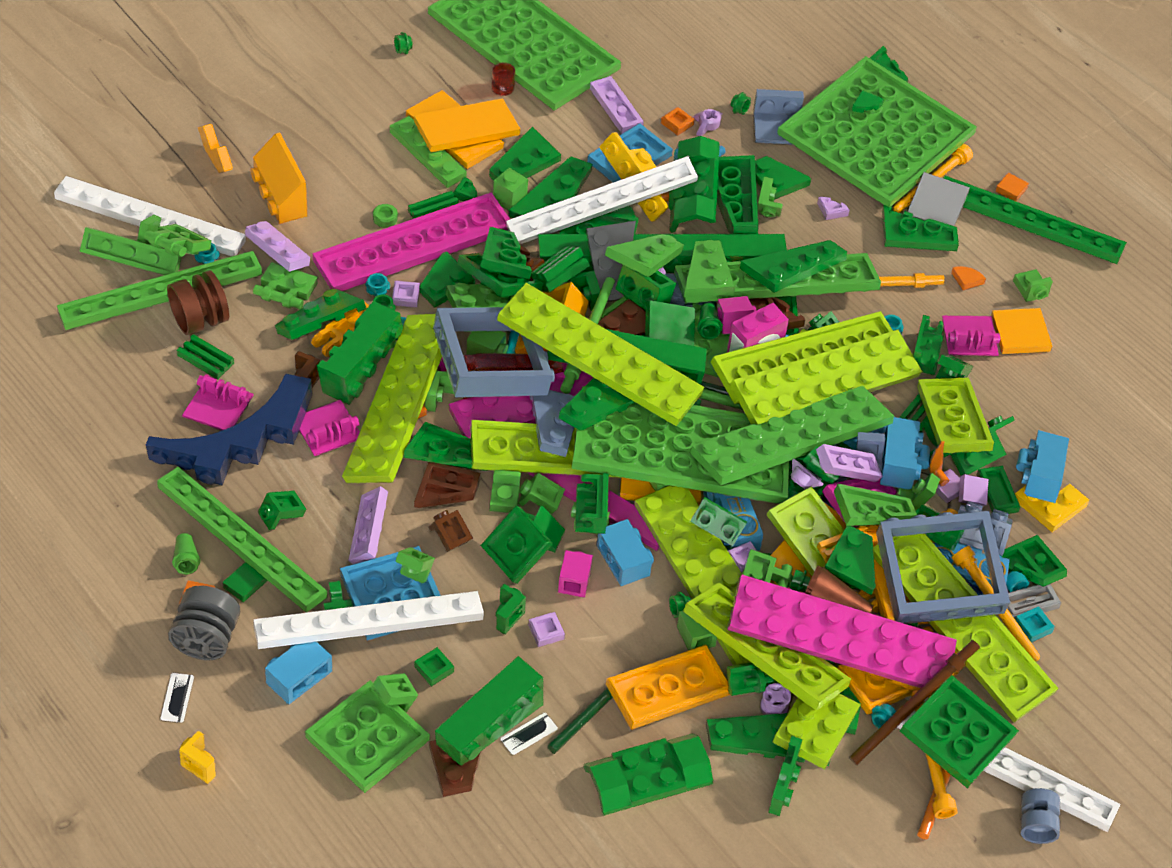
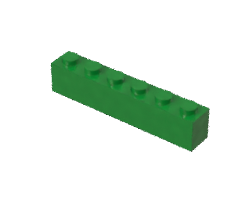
M606 329L701 385L705 373L707 348ZM547 350L548 360L568 363Z

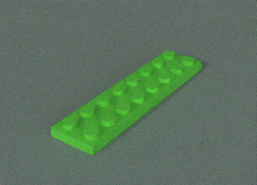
M867 253L847 254L846 260L775 293L740 269L741 261L727 262L735 286L734 295L684 297L690 265H676L674 269V275L685 303L718 302V299L743 296L753 299L855 291L867 292L870 290H880L881 280Z
M860 386L825 398L800 410H792L786 416L780 418L772 417L768 422L759 425L754 423L691 446L690 454L720 485H724L793 460V458L796 459L807 455L816 446L820 447L823 444L832 446L857 437L858 432L868 433L893 424L894 415L864 386Z

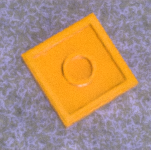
M1041 308L992 310L991 316L995 333H1000L999 346L1002 354L1051 352L1052 343Z

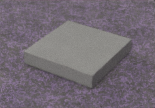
M924 172L908 212L913 213V217L924 221L933 219L955 226L968 195L969 187Z

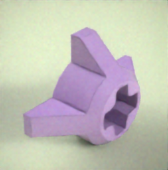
M713 109L696 113L693 116L699 122V129L696 135L703 136L708 130L712 131L719 128L722 113Z
M793 458L791 479L804 489L823 485L822 479Z

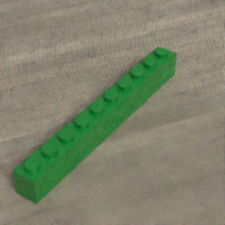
M538 234V258L544 259L546 262L565 247H580L584 254L582 258H586L590 264L588 268L581 272L593 271L586 234ZM634 234L633 241L660 234ZM664 234L674 237L676 241L684 244L682 253L664 265L663 268L666 273H674L676 265H690L696 241L720 240L726 261L737 262L787 250L785 234Z

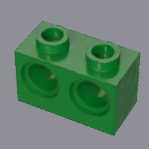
M622 265L615 289L622 293L626 299H630L646 311V302L650 300L670 304L676 282L658 270L647 277Z

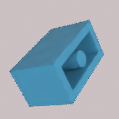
M628 519L606 526L605 534L598 533L596 546L620 586L650 576L651 566L654 563L653 555L649 548L644 547L638 529L633 528Z
M317 642L291 645L288 651L280 657L273 658L265 667L266 684L286 703L291 704L332 672V656Z

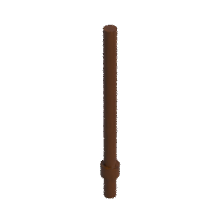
M971 640L959 653H953L946 660L947 664L849 756L850 760L855 765H858L954 672L959 673L966 666L965 662L980 649L977 642Z

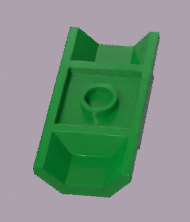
M697 136L679 141L674 152V161L688 156L698 178L696 182L669 191V231L671 233L676 232L679 223L699 219L708 223L716 222L720 144L716 140Z
M693 733L670 740L663 738L612 753L610 757L588 762L583 766L585 772L591 774L596 786L603 816L713 784L710 759L700 737Z

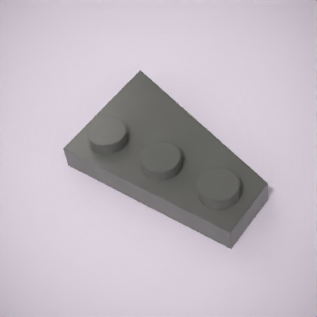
M636 221L586 229L592 267L600 290L607 277L615 280L607 302L618 301L624 295L615 289L623 264L605 256L606 249L609 246L633 241Z

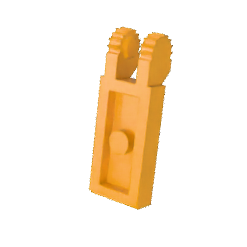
M355 308L344 314L345 318L330 322L323 330L312 337L311 344L316 348L324 345L321 352L325 357H329V351L334 345L337 347L342 345L343 335L347 330H355L356 320L365 310L358 312Z

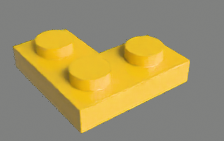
M1070 483L1059 491L1056 503L1027 496L1024 493L1026 485L1015 493L1019 505L1052 533L1087 507L1089 499Z

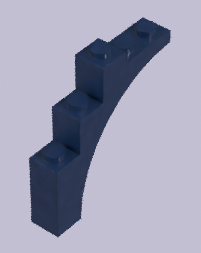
M285 374L278 389L264 406L249 418L217 433L180 439L149 436L146 442L148 459L157 464H170L184 470L193 469L195 470L197 480L205 484L223 485L232 460H237L243 464L259 465L268 439L280 444L294 445L313 395L311 379Z

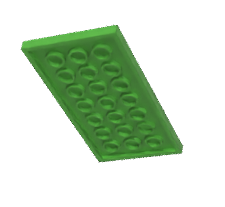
M439 0L428 6V14L554 111L590 89V82L609 77L621 69L620 60L539 0Z
M635 402L628 405L627 410L621 413L618 411L607 415L606 420L582 431L576 429L571 469L600 474L607 473L617 477L781 504L788 499L789 461L720 485L690 454L691 446L751 425L744 413L693 405L680 423L675 426Z

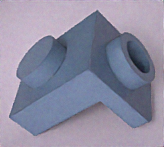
M858 432L856 451L874 454L882 473L885 434Z

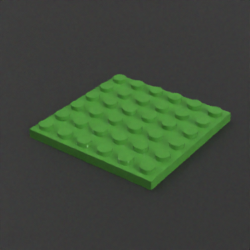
M865 56L779 126L777 134L883 205L891 207L920 182L924 172L929 174L972 137L976 132L977 126ZM862 90L884 99L883 105L878 110H864V113L852 111L853 104Z

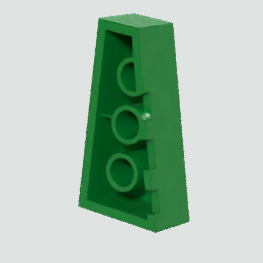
M755 155L719 157L717 204L729 234H758Z
M375 301L368 306L356 320L355 330L348 329L343 335L342 345L340 347L334 345L329 351L331 356L327 362L321 360L317 365L324 394L341 400L348 405L352 403L354 398H358L361 395L364 383L368 377L371 378L375 374L378 362L381 358L387 356L391 343L395 338H399L402 333L403 325L399 312Z
M517 656L435 730L436 744L460 766L469 760H473L482 750L544 705L543 676Z

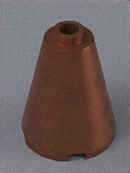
M819 565L816 567L805 594L876 615L872 611L874 605L824 567Z

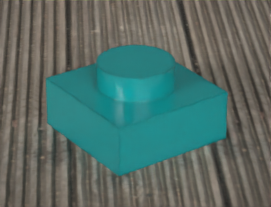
M1039 606L1016 616L1015 619L1030 642L1053 633L1055 628Z

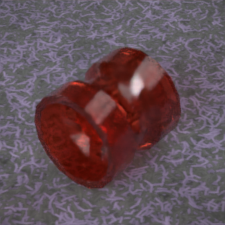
M509 63L494 65L492 68V91L500 96L510 95L515 88L514 66Z

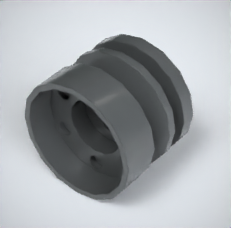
M209 586L190 587L186 589L177 609L178 613L174 617L173 625L168 633L169 641L180 652L196 659L216 660L222 658L232 638L231 632L237 624L240 615V605L228 593Z

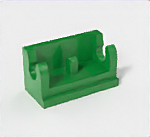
M923 315L913 357L921 368L922 373L935 375L944 337L942 335L944 324L942 321H939L938 326L932 328L929 326L930 316Z
M609 474L581 475V481L592 482V484H577L575 532L605 534L608 516Z

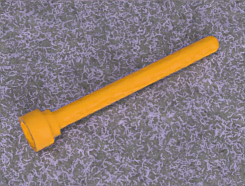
M962 144L951 154V158L931 175L942 178L956 165L966 164L973 158L971 148L966 144ZM918 186L893 206L894 212L901 213L911 204Z
M970 545L964 547L951 557L957 567L961 566L963 570L966 569L984 595L994 594L992 586L975 564L977 560L974 556L976 554ZM1006 609L1004 614H998L1010 633L1037 662L1040 659L1039 653L1009 610Z
M918 689L914 690V691L912 692L911 696H913L914 694H916L919 690H918ZM925 701L915 710V712L925 703ZM926 754L936 795L932 803L934 816L938 819L953 817L958 813L955 799L951 798L950 794H947L941 766Z

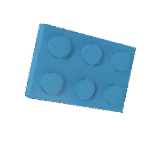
M640 123L620 135V138L629 150L644 148L651 155L652 161L656 166L672 156L673 149ZM600 148L588 155L587 162L592 163L593 167L614 183L621 180Z

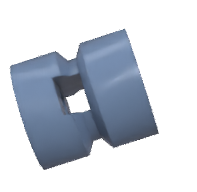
M1043 788L1027 790L1023 793L1021 801L1022 837L1029 842L1038 844L1056 841L1060 836L1059 795L1054 791Z

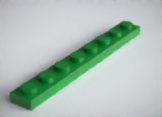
M945 175L943 178L969 187V192L963 205L966 209L1114 264H1118L1127 243L1125 241Z

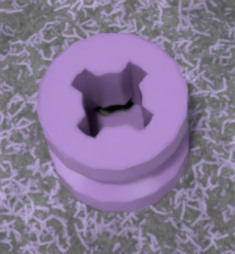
M774 683L768 685L762 695L760 703L761 712L764 715L787 713L791 701L790 691L781 684Z

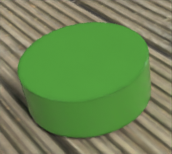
M381 204L373 210V221L377 226L388 228L397 223L398 211L394 206Z

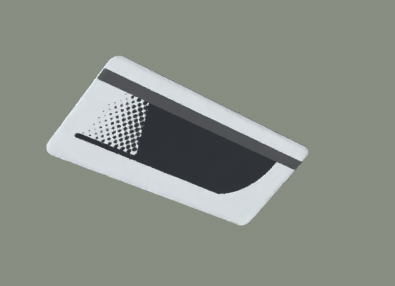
M171 674L161 720L181 723L184 721L194 679L193 675Z
M543 713L503 736L501 741L510 753L515 755L556 731L558 727L546 713Z

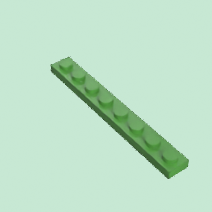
M254 251L63 303L57 305V311L65 330L168 302V284L186 279L192 286V277L198 274L202 276V272L211 270L216 275L221 286L260 276L262 275V268Z
M177 467L157 480V486L162 492L307 613L327 598V590L181 468Z

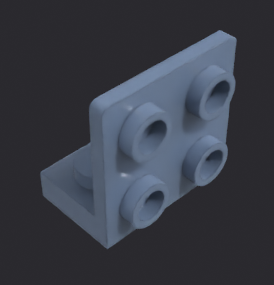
M756 90L753 107L755 142L791 144L777 134L778 127L802 108L804 100L803 91Z
M967 502L966 505H960L958 514H963L969 510L983 512V506ZM993 509V512L990 513L999 555L1003 556L1013 519L1008 518V513ZM979 528L964 529L959 543L984 550Z

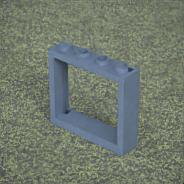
M504 307L437 308L433 329L455 397L548 395L550 384L554 382V370L550 369L548 354L543 350V347L521 335L533 370L468 371L455 331H511L513 329L497 321L498 313Z
M969 510L963 514L945 512L933 517L917 515L910 519L899 520L898 518H889L880 522L876 535L894 621L910 624L1005 613L1010 604V599L989 511ZM979 528L994 594L906 603L892 537Z

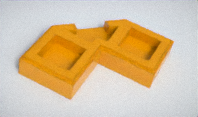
M207 124L197 127L204 149L218 173L232 170L233 166L227 148L219 146L213 125Z

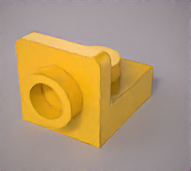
M197 731L192 737L186 738L179 749L180 762L182 767L209 784L216 776L215 760L210 753L204 750V734Z

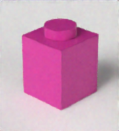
M748 296L718 299L717 313L723 325L722 334H730L732 322L756 311V307L751 305Z
M565 551L559 576L558 593L585 598L593 555L580 551Z

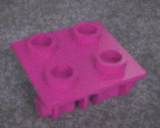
M942 315L948 355H999L997 343L1000 342V333H995L992 316Z
M207 374L205 376L200 375L197 380V385L200 388L182 417L219 430H225L237 424L254 394L246 391L245 387L232 385L231 382L224 384L222 379L217 382V379L211 378Z
M338 400L306 412L299 431L313 455L317 456L355 442L360 433L357 427L360 424L357 416L352 417L342 401Z

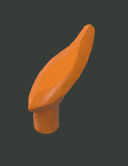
M941 441L937 446L929 464L930 474L933 473L940 479L939 484L941 487L950 481L942 471L945 441Z

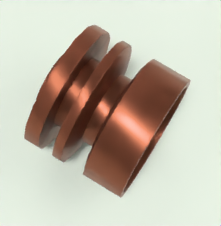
M211 270L202 272V276L199 274L192 277V286L186 279L167 285V296L171 310L178 326L185 335L203 330L204 319L210 326L217 325L218 321L220 323L229 321V307L225 292L216 275Z

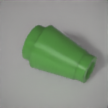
M187 533L176 537L172 561L173 567L177 572L184 575L194 573L200 565V557L192 536Z

